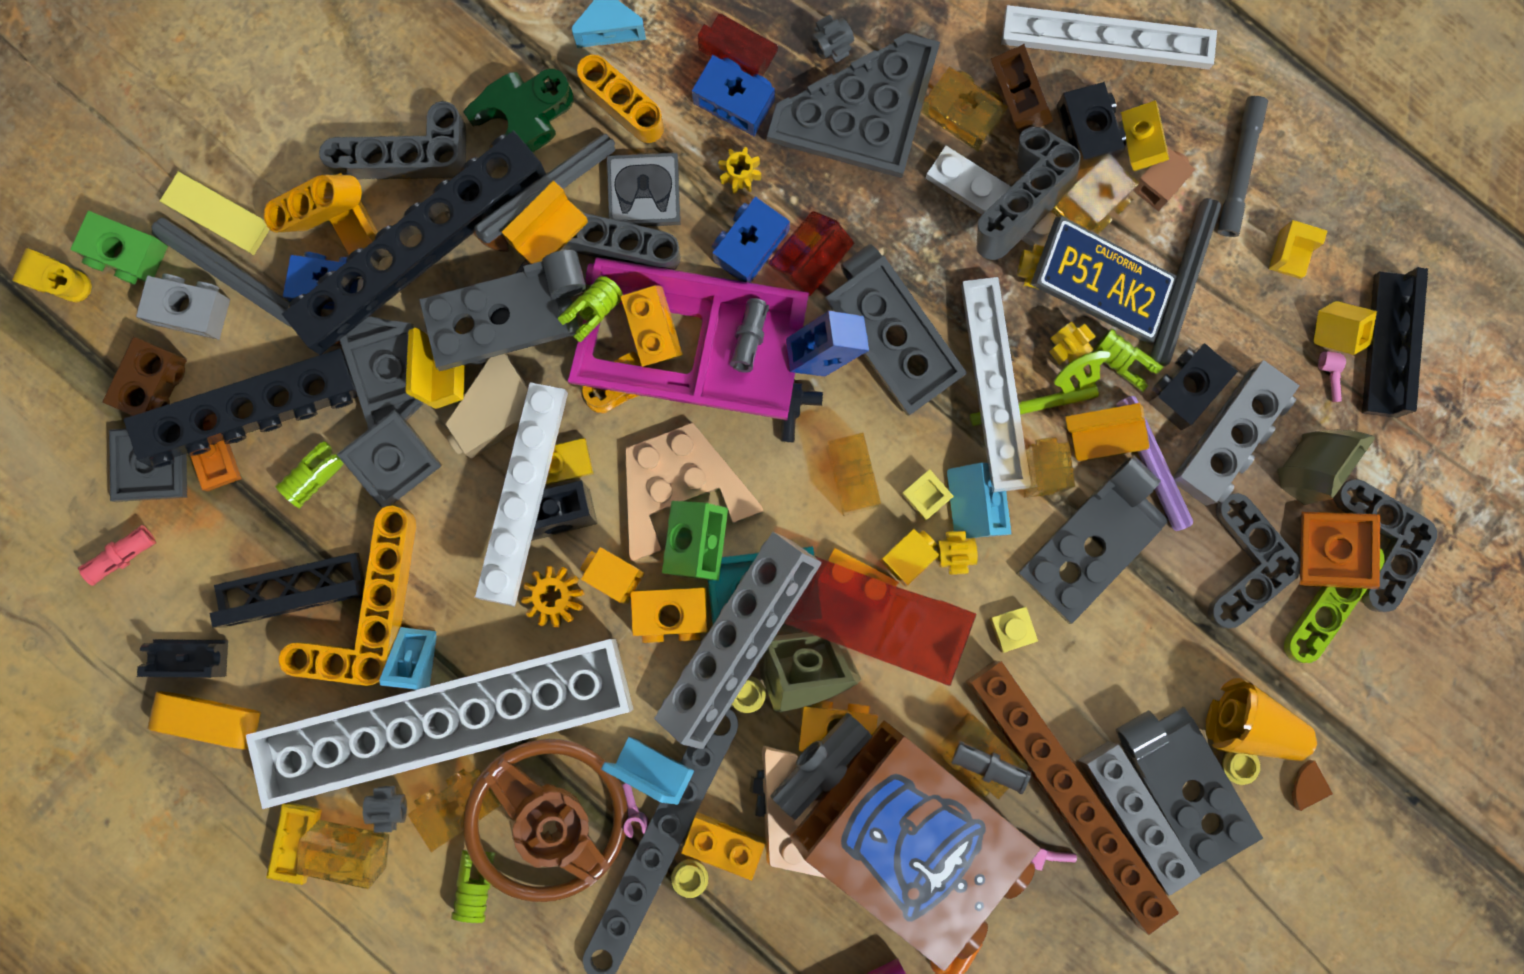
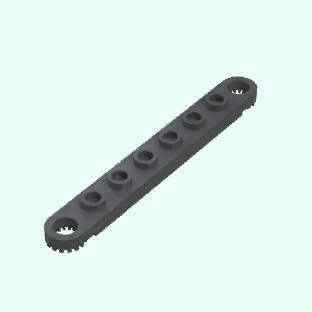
M730 708L725 714L731 722V727L724 735L713 733L704 749L688 746L680 763L694 770V773L678 805L660 802L584 953L583 966L587 974H615L618 971L737 732L738 718ZM602 949L611 954L613 963L608 969H597L593 965L592 955L595 951Z

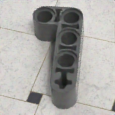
M446 101L436 102L427 113L426 136L329 138L321 145L319 155L323 164L334 175L339 173L352 175L357 180L454 178L461 172L462 166L466 163V125L453 104ZM454 118L453 123L449 127L440 128V124L444 119ZM413 152L418 153V156L415 159V161L411 163H404V160L408 154ZM454 152L451 160L445 163L439 162L442 154ZM383 153L382 158L377 163H369L370 158L374 154Z
M1030 127L1020 134L1017 166L1024 175L979 218L976 248L982 257L995 260L1005 256L1074 189L1077 184L1081 159L1079 150L1041 127Z

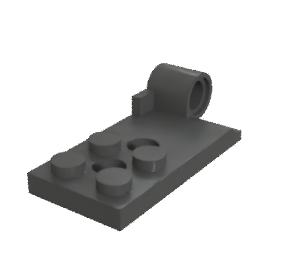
M872 244L867 245L840 265L848 282L825 297V300L834 312L864 316L869 351L863 355L907 416L914 413L967 374L888 260ZM898 326L904 331L905 339L902 345L893 346L887 341L886 332L889 327ZM912 355H918L925 361V370L919 376H915L908 371L907 362Z
M573 250L557 251L545 256L541 262L523 266L524 272L419 299L436 368L439 371L574 335L579 328L577 317L564 325L558 321V317L573 303L571 297L577 296L586 290L577 252ZM499 308L509 310L510 316L507 322L501 325L491 322V315L495 310ZM462 318L474 320V327L467 334H459L455 330L457 322Z
M1134 455L1131 456L1106 479L1016 574L1068 624H1073L1169 521L1146 499L1159 485L1161 480ZM1090 536L1098 538L1102 543L1103 549L1098 557H1092L1085 551L1084 544ZM1065 562L1074 564L1078 570V577L1072 583H1067L1060 577V567Z
M1185 707L1176 710L1161 720H1158L1148 710L1116 729L1118 738L1121 741L1120 744L1200 875L1263 839L1203 734ZM1195 780L1199 784L1200 793L1196 799L1187 801L1183 796L1182 788L1187 781ZM1208 813H1215L1219 819V826L1212 833L1204 832L1201 825L1203 817Z

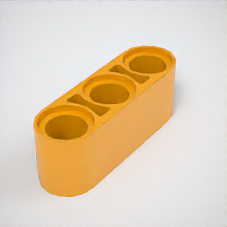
M591 54L580 60L577 73L586 95L638 140L644 143H652L661 138L664 132V124L661 110L654 101L603 57ZM600 72L603 74L597 81L587 80L591 73ZM624 94L629 96L628 101L623 104L613 102L614 98L618 95ZM645 117H652L656 120L649 127H642L638 124Z
M352 175L316 176L270 200L264 208V221L267 227L275 233L307 231L357 206L362 195L361 185Z
M157 691L147 729L225 747L249 750L246 735L257 732L262 712L188 695Z

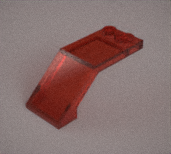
M814 556L822 564L784 624L951 686L976 618V613L942 600H936L887 584Z

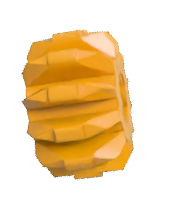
M549 565L545 569L546 578L539 571H534L532 576L537 584L524 583L523 588L533 592L532 596L522 597L521 602L523 604H534L526 614L528 617H534L540 613L538 625L545 626L551 617L552 626L558 628L561 625L560 614L567 622L574 621V617L569 609L582 610L583 605L573 602L574 597L584 596L585 592L582 589L572 590V587L580 581L578 576L570 577L565 581L568 569L561 567L556 576L554 567ZM556 586L554 591L561 592V599L555 600V606L551 607L552 602L546 601L545 595L550 594L551 587Z

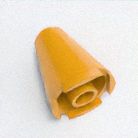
M1233 678L1226 682L1220 688V690L1225 691L1220 701L1213 699L1210 704L1206 718V736L1208 739L1213 740L1214 744L1212 746L1218 750L1302 761L1312 755L1316 749L1317 739L1314 729L1247 680Z

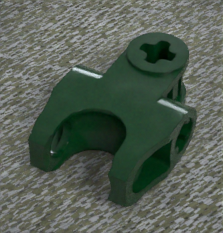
M543 70L525 83L517 72H512L488 85L463 112L472 126H480L494 118L507 120L508 129L505 135L514 130L533 153L554 138L556 131L550 122L566 113L572 107L574 94L566 76L559 70ZM552 89H555L558 93L556 95H552L550 91Z

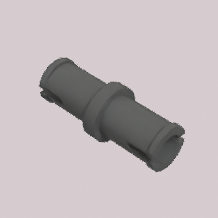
M751 298L747 300L742 324L736 329L735 337L737 343L730 366H733V369L739 372L748 373L753 370L758 345H761L764 340L765 334L762 330L767 312L769 311V305H766L767 302L761 299Z
M962 741L959 742L951 761L954 765H959L981 775V780L985 782L995 781L1017 791L1019 794L1024 793L1031 776L1030 771H1025L1001 760V755L994 752L989 755Z

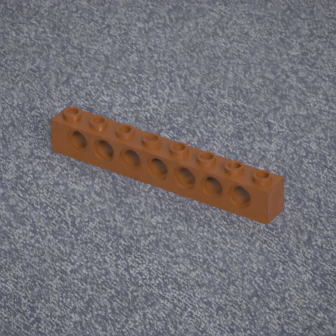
M994 660L967 679L965 682L1026 769L1031 772L1035 782L1136 926L1147 935H1150L1178 915L1179 912L1003 662Z

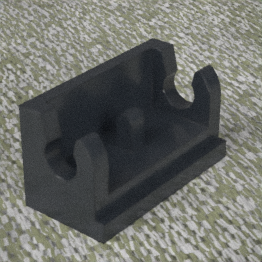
M153 639V643H144L140 647V651L147 652V662L137 666V677L212 678L227 676L228 640Z

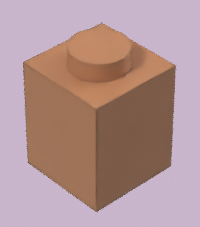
M1167 147L1170 160L1152 165L1131 189L1158 212L1195 171V168L1190 165L1185 155L1178 151H1173L1169 147Z

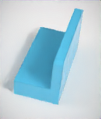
M977 463L948 469L949 491L954 496L950 499L954 531H965L966 538L1011 535L1007 492H992L988 463Z
M628 737L616 764L604 762L601 768L603 771L661 803L676 805L679 804L694 773V770L631 737Z

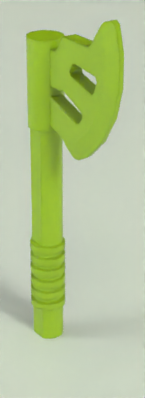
M1096 351L1073 360L1063 368L1054 380V384L1061 387L1063 391L1018 402L1020 415L1099 397L1095 382L1100 380V365L1110 357V352ZM1089 364L1090 373L1086 375L1083 368ZM1073 375L1079 380L1077 388H1074L1070 377ZM980 412L970 414L972 426L982 424Z

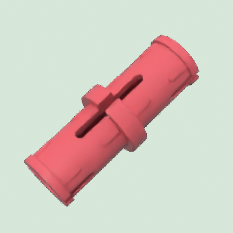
M140 525L116 543L111 541L105 545L104 551L78 567L79 573L88 584L94 586L118 568L124 569L129 566L130 560L156 544L155 538L144 525Z

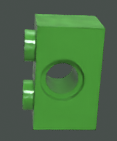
M88 211L70 250L83 256L82 264L101 272L104 271L106 266L116 270L114 273L115 277L135 285L138 279L146 282L147 276L155 277L168 246L154 236ZM123 245L122 252L117 257H114L115 250Z
M672 501L662 573L719 581L728 508L703 502Z

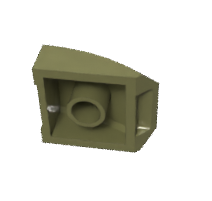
M1330 429L1302 434V441L1284 466L1277 468L1281 489L1303 505L1333 499L1373 443L1375 437L1366 433L1343 429Z
M832 629L776 635L759 661L761 679H763L770 697L773 711L777 712L798 709L829 699L850 689L861 680L848 648Z

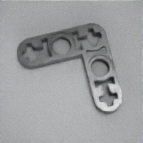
M1359 479L1346 481L1334 496L1337 507L1343 512L1377 514L1378 508L1382 505L1388 506L1393 512L1394 518L1389 525H1384L1380 522V534L1390 539L1383 553L1384 564L1380 570L1379 589H1367L1362 596L1364 605L1371 611H1393L1402 602L1435 544L1437 529L1429 519L1367 482ZM1357 489L1356 496L1364 502H1373L1369 506L1362 502L1349 503L1351 496L1347 494V491ZM1420 527L1419 534L1423 536V540H1417L1412 543L1415 535L1410 530L1411 528ZM1411 544L1409 549L1400 547L1401 545L1405 546ZM1395 555H1401L1407 561V570L1402 575L1396 574L1391 568V561ZM1391 580V581L1398 582V585H1397V584L1388 585V583H1389V581ZM1386 588L1384 595L1388 598V601L1377 603L1379 596L1375 594V591Z
M1239 493L1230 494L1222 503L1218 502L1215 509L1216 516L1256 565L1209 604V619L1216 627L1223 629L1240 626L1300 575L1301 561L1297 554L1253 502L1245 495ZM1228 503L1232 505L1239 503L1242 507L1238 511L1239 515L1244 521L1253 518L1254 522L1244 526L1240 531L1238 527L1245 523L1238 516L1229 517L1228 512L1231 510V507ZM1255 528L1262 529L1267 535L1266 545L1261 549L1255 548L1249 540L1250 532ZM1276 559L1279 561L1287 560L1289 563L1285 567L1288 572L1287 574L1278 573L1271 579L1265 575L1272 573L1279 566ZM1251 579L1258 580L1263 586V594L1257 600L1251 599L1246 593V584ZM1240 600L1248 606L1247 609L1244 605H1238L1231 611L1232 620L1221 619L1220 617L1223 613L1221 605L1231 606Z

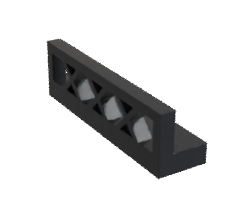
M1417 267L1406 274L1381 271L1374 274L1371 310L1377 311L1371 345L1367 347L1362 414L1399 418L1417 411L1428 268Z
M351 553L214 585L219 611L209 613L212 628H227L362 597L365 581L359 553ZM351 563L354 580L337 583L330 578L338 565ZM328 568L325 574L318 571L319 569ZM311 572L321 578L315 589L301 591L295 587L303 573ZM293 576L289 582L283 579L284 577ZM275 580L285 586V589L277 598L267 600L260 595L268 581ZM257 584L254 590L247 587L250 585ZM240 588L250 595L244 605L233 608L229 607L228 590Z

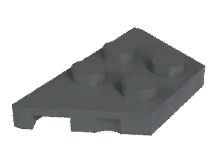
M368 317L340 339L369 429L395 409L407 421L425 404L408 395L405 391L408 331L415 328L414 324Z

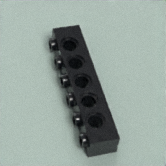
M337 349L125 418L124 422L137 461L148 466L152 465V468H160L174 463L175 457L187 453L189 456L204 454L211 450V444H217V442L224 440L225 444L237 443L246 439L247 433L259 429L260 432H270L282 427L281 422L296 418L297 421L310 419L318 414L317 410L329 406L332 409L346 407L352 404V399L358 397L345 354L341 349ZM316 380H324L325 386L323 391L317 395H309L310 384ZM282 391L289 392L287 403L281 407H275V396ZM252 403L253 411L251 415L240 419L238 416L240 407L243 404ZM211 414H216V425L211 430L204 431V419ZM175 426H180L181 434L179 438L169 443L167 440L169 430Z

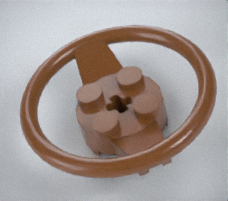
M540 739L518 745L491 762L476 780L469 794L463 819L465 845L472 863L482 877L502 893L531 902H550L565 899L584 891L598 881L614 863L622 848L626 836L624 824L628 819L627 799L621 781L601 769L604 762L607 761L593 750L572 741ZM560 754L582 761L600 776L610 793L614 816L611 836L603 853L600 852L588 836V816L577 797L567 790L552 784L539 786L514 765L515 763L536 755ZM489 788L492 789L510 816L509 825L515 848L523 860L536 868H541V866H559L577 876L576 878L554 886H529L509 879L494 867L485 854L479 835V813ZM552 820L556 821L557 830L551 834L549 831L545 834L541 833L544 829V823L547 821L551 822Z

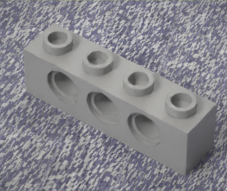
M1264 360L1253 365L1173 476L1176 485L1205 506L1217 503L1218 501L1220 503L1225 501L1235 487L1231 483L1238 472L1244 473L1253 463L1255 456L1252 452L1259 443L1263 445L1274 433L1276 427L1272 424L1279 414L1281 416L1285 415L1294 405L1296 398L1293 397V394L1300 385ZM1253 399H1257L1262 403L1264 408L1262 415L1257 414L1253 410ZM1233 427L1238 428L1242 432V444H1238L1233 440L1231 436ZM1212 456H1216L1222 461L1223 470L1221 474L1212 469L1210 463Z
M1107 741L1078 759V762L1122 833L1165 894L1170 896L1201 876L1119 744Z

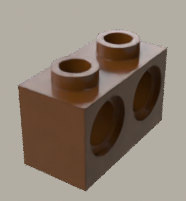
M1025 44L991 58L1019 135L1027 128L1042 127L1053 122Z
M133 336L102 403L133 416L170 404L169 398L174 387L184 377V366L187 360ZM160 359L161 366L159 370L152 373L153 363ZM144 391L145 400L140 406H137V397Z

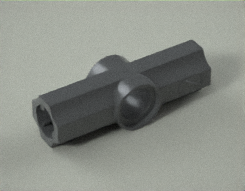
M847 712L821 741L813 742L801 753L796 762L797 767L774 790L770 797L791 818L796 820L822 791L827 792L841 781L847 770L846 765L873 736Z

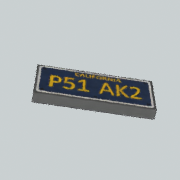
M1060 216L1054 219L1030 285L1146 343L1154 342L1177 276Z

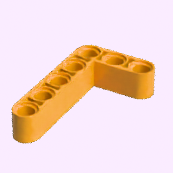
M386 506L376 515L355 648L317 643H291L286 645L279 655V666L283 672L295 677L365 686L380 684V677L402 624L416 532V519L410 511L396 506ZM400 514L403 519V525L399 531L392 533L389 528V521L394 515ZM394 550L397 555V562L394 567L387 569L383 563L384 555L388 551ZM387 586L391 590L392 597L388 604L383 606L378 600V593L382 587ZM378 622H381L386 628V635L380 642L376 641L372 635L373 627ZM301 649L307 655V663L302 669L295 662L296 653ZM336 654H339L344 661L343 669L338 674L331 668V660ZM371 659L377 660L380 665V672L376 678H371L367 673V664Z

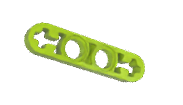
M1380 548V570H1381V568H1382V566H1383V564H1384V554H1383L1382 549ZM1321 586L1284 641V651L1287 657L1296 663H1312L1320 658L1367 589L1353 588L1348 598H1342L1337 594L1336 587ZM1321 607L1328 608L1332 614V622L1325 628L1319 626L1315 620L1316 611ZM1312 631L1322 635L1321 638L1319 636H1311L1306 644L1307 648L1310 649L1309 654H1298L1300 647L1296 644L1297 640H1307Z

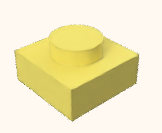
M930 469L902 493L903 497L924 521L954 497Z
M1021 607L990 618L1001 653L1038 642L1027 607Z

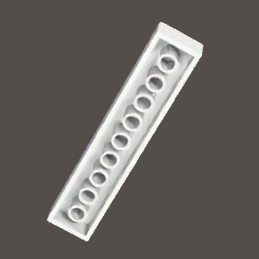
M608 639L247 734L246 739L262 809L628 713L634 709L616 639Z

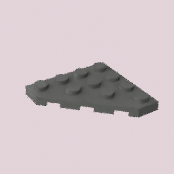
M905 33L894 39V42L879 51L874 50L852 62L849 67L835 75L830 74L791 99L788 97L780 101L775 106L767 134V142L902 178L940 42Z

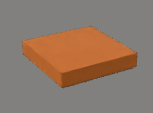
M1301 512L1299 585L1379 589L1380 514Z

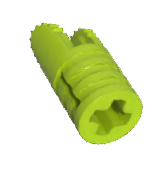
M600 276L587 291L579 296L558 317V321L564 325L576 317V313H579L587 322L576 330L573 337L578 342H582L604 317L622 301V291L614 281L608 277Z
M1109 329L1092 352L1109 351L1110 357L1103 363L1108 364L1110 368L1116 370L1118 375L1141 392H1144L1149 385L1142 377L1130 371L1128 367L1137 359L1146 369L1158 374L1163 369V366L1138 347H1133L1130 342L1117 335L1115 330Z
M323 441L298 463V466L293 468L275 487L290 503L300 509L344 464L336 454L331 455L333 453L331 446Z
M462 850L456 883V900L454 901V911L452 912L451 919L466 923H483L486 917V901L488 900L490 883L481 874L479 880L469 878L472 861L468 851ZM485 852L486 856L493 864L495 853Z

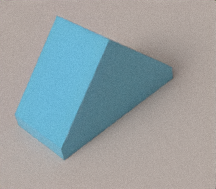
M593 0L572 26V33L577 48L646 40L643 19L619 0Z
M400 627L380 677V685L417 690L430 687L437 637L436 631Z

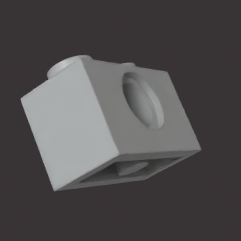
M163 274L161 279L147 276L136 314L137 318L154 326L220 340L230 299L218 292V286L197 281L196 286L184 284L185 279L170 274ZM189 298V306L180 312L182 301Z

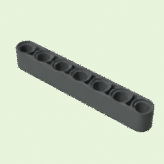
M471 189L467 191L464 195L465 201L474 200L478 196L479 190ZM444 211V214L449 219L450 212ZM587 213L583 214L587 217L588 223L562 248L563 250H573L588 256L675 270L681 259L677 239L670 233ZM596 230L604 233L602 239L597 242L586 240L588 234ZM630 238L638 241L637 247L633 250L626 251L620 248L622 242ZM660 247H669L673 250L672 255L666 259L656 257L655 252Z

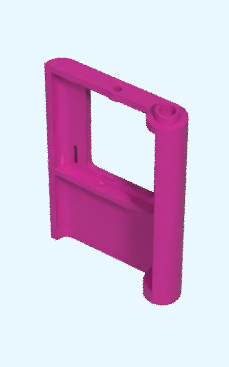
M598 257L594 264H588L586 271L587 285H593L598 277L605 276L618 285L623 295L655 285L662 286L670 313L698 317L702 320V326L693 369L690 373L683 374L594 358L593 352L600 322L582 342L577 343L568 379L569 384L787 420L795 373L790 372L786 338L803 328L808 292ZM757 298L767 302L766 305H769V311L767 312L762 330L765 334L764 340L761 345H758L753 370L748 373L734 370L733 366H730L737 343L735 333L737 327L742 324L747 300Z

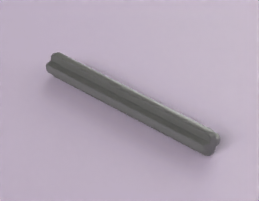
M607 134L597 137L476 224L474 227L476 236L483 243H490L501 235L502 231L553 180L564 189L615 151L614 140Z
M1205 198L1200 202L1176 275L1177 279L1150 355L1152 359L1165 367L1171 362L1221 208V203L1211 198Z
M159 218L157 222L152 224L153 236L291 327L282 316V313L288 309L290 303L288 300L167 219Z

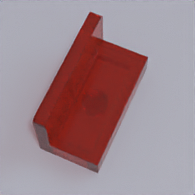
M718 14L711 27L704 24L697 35L699 51L710 57L714 55L721 60L729 58L736 62L742 71L751 76L754 74L764 76L778 52L777 44L723 14Z
M812 211L771 258L769 265L773 269L787 275L800 291L808 292V296H811L855 243L837 220Z

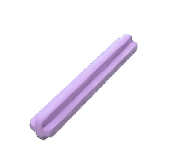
M1129 396L1120 400L1116 407L1136 404L1138 400L1135 396ZM1145 418L1150 448L1137 452L1142 463L1161 480L1155 491L1173 530L1180 531L1190 527L1193 524V519Z

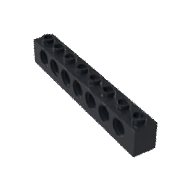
M514 130L508 135L504 134L497 137L491 143L487 152L479 158L474 157L468 160L462 166L459 174L451 180H444L434 188L432 195L422 203L418 202L410 206L405 211L404 217L393 226L388 225L376 234L375 240L367 247L353 251L347 257L346 263L336 271L324 274L318 280L317 286L309 293L295 297L289 303L288 309L282 313V316L307 347L321 355L475 232L474 227L476 224L546 175L541 162ZM496 168H508L507 173L503 177L492 178V173ZM471 189L479 190V194L474 200L464 201V195L467 191ZM441 212H450V218L447 222L435 224L436 217ZM412 235H422L418 245L407 247V241ZM391 256L393 260L390 267L385 270H379L380 261L385 257ZM358 279H363L361 290L357 293H350L351 284ZM328 302H334L332 313L322 317L321 311L323 306Z

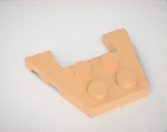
M694 423L626 448L629 557L631 562L663 551L650 516L671 508L672 501H689L720 489L733 524L764 512L761 504Z
M763 746V792L765 793L766 814H764L766 862L772 867L826 878L803 859L789 838L820 799L816 798L796 820L782 810L770 795L793 772L798 756L792 752Z

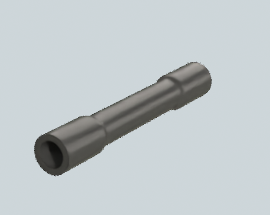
M1249 96L1246 100L1241 122V135L1228 195L1223 204L1218 227V234L1225 237H1238L1240 234L1246 207L1245 198L1259 134L1263 129L1268 106V99L1262 96Z

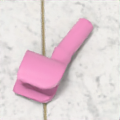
M1327 351L1320 354L1318 367L1319 370L1330 371L1332 402L1342 401L1340 378L1341 372L1346 365V358L1341 353Z
M626 783L622 786L627 799L629 817L624 824V832L629 838H632L634 834L631 825L632 821H637L641 824L643 834L647 830L649 822L647 816L638 811L632 788Z
M1041 848L1032 862L1035 864V869L1042 871L1045 860L1075 863L1077 855L1076 853L1053 852Z

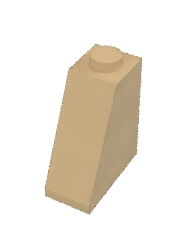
M507 353L489 358L465 394L464 400H461L446 423L451 432L447 439L458 455L464 453L473 459L518 430L528 386Z

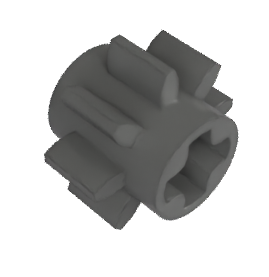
M830 14L817 21V27L814 28L816 33L811 35V42L818 56L823 60L827 57H832L835 63L849 55L848 51L851 50L850 44L854 42V34L847 21L843 18L833 20Z
M396 786L374 788V796H366L364 798V823L374 824V833L397 830V823H404L406 820V796L404 794L396 795Z

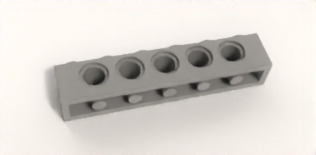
M775 532L771 533L768 540L761 546L760 552L749 570L742 576L740 584L730 600L723 606L719 617L709 633L702 639L701 645L690 663L683 669L681 677L671 693L664 699L654 719L680 744L704 749L822 564L821 561L792 540Z

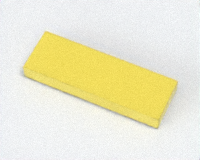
M179 171L160 199V202L252 255H255L270 230L265 221Z

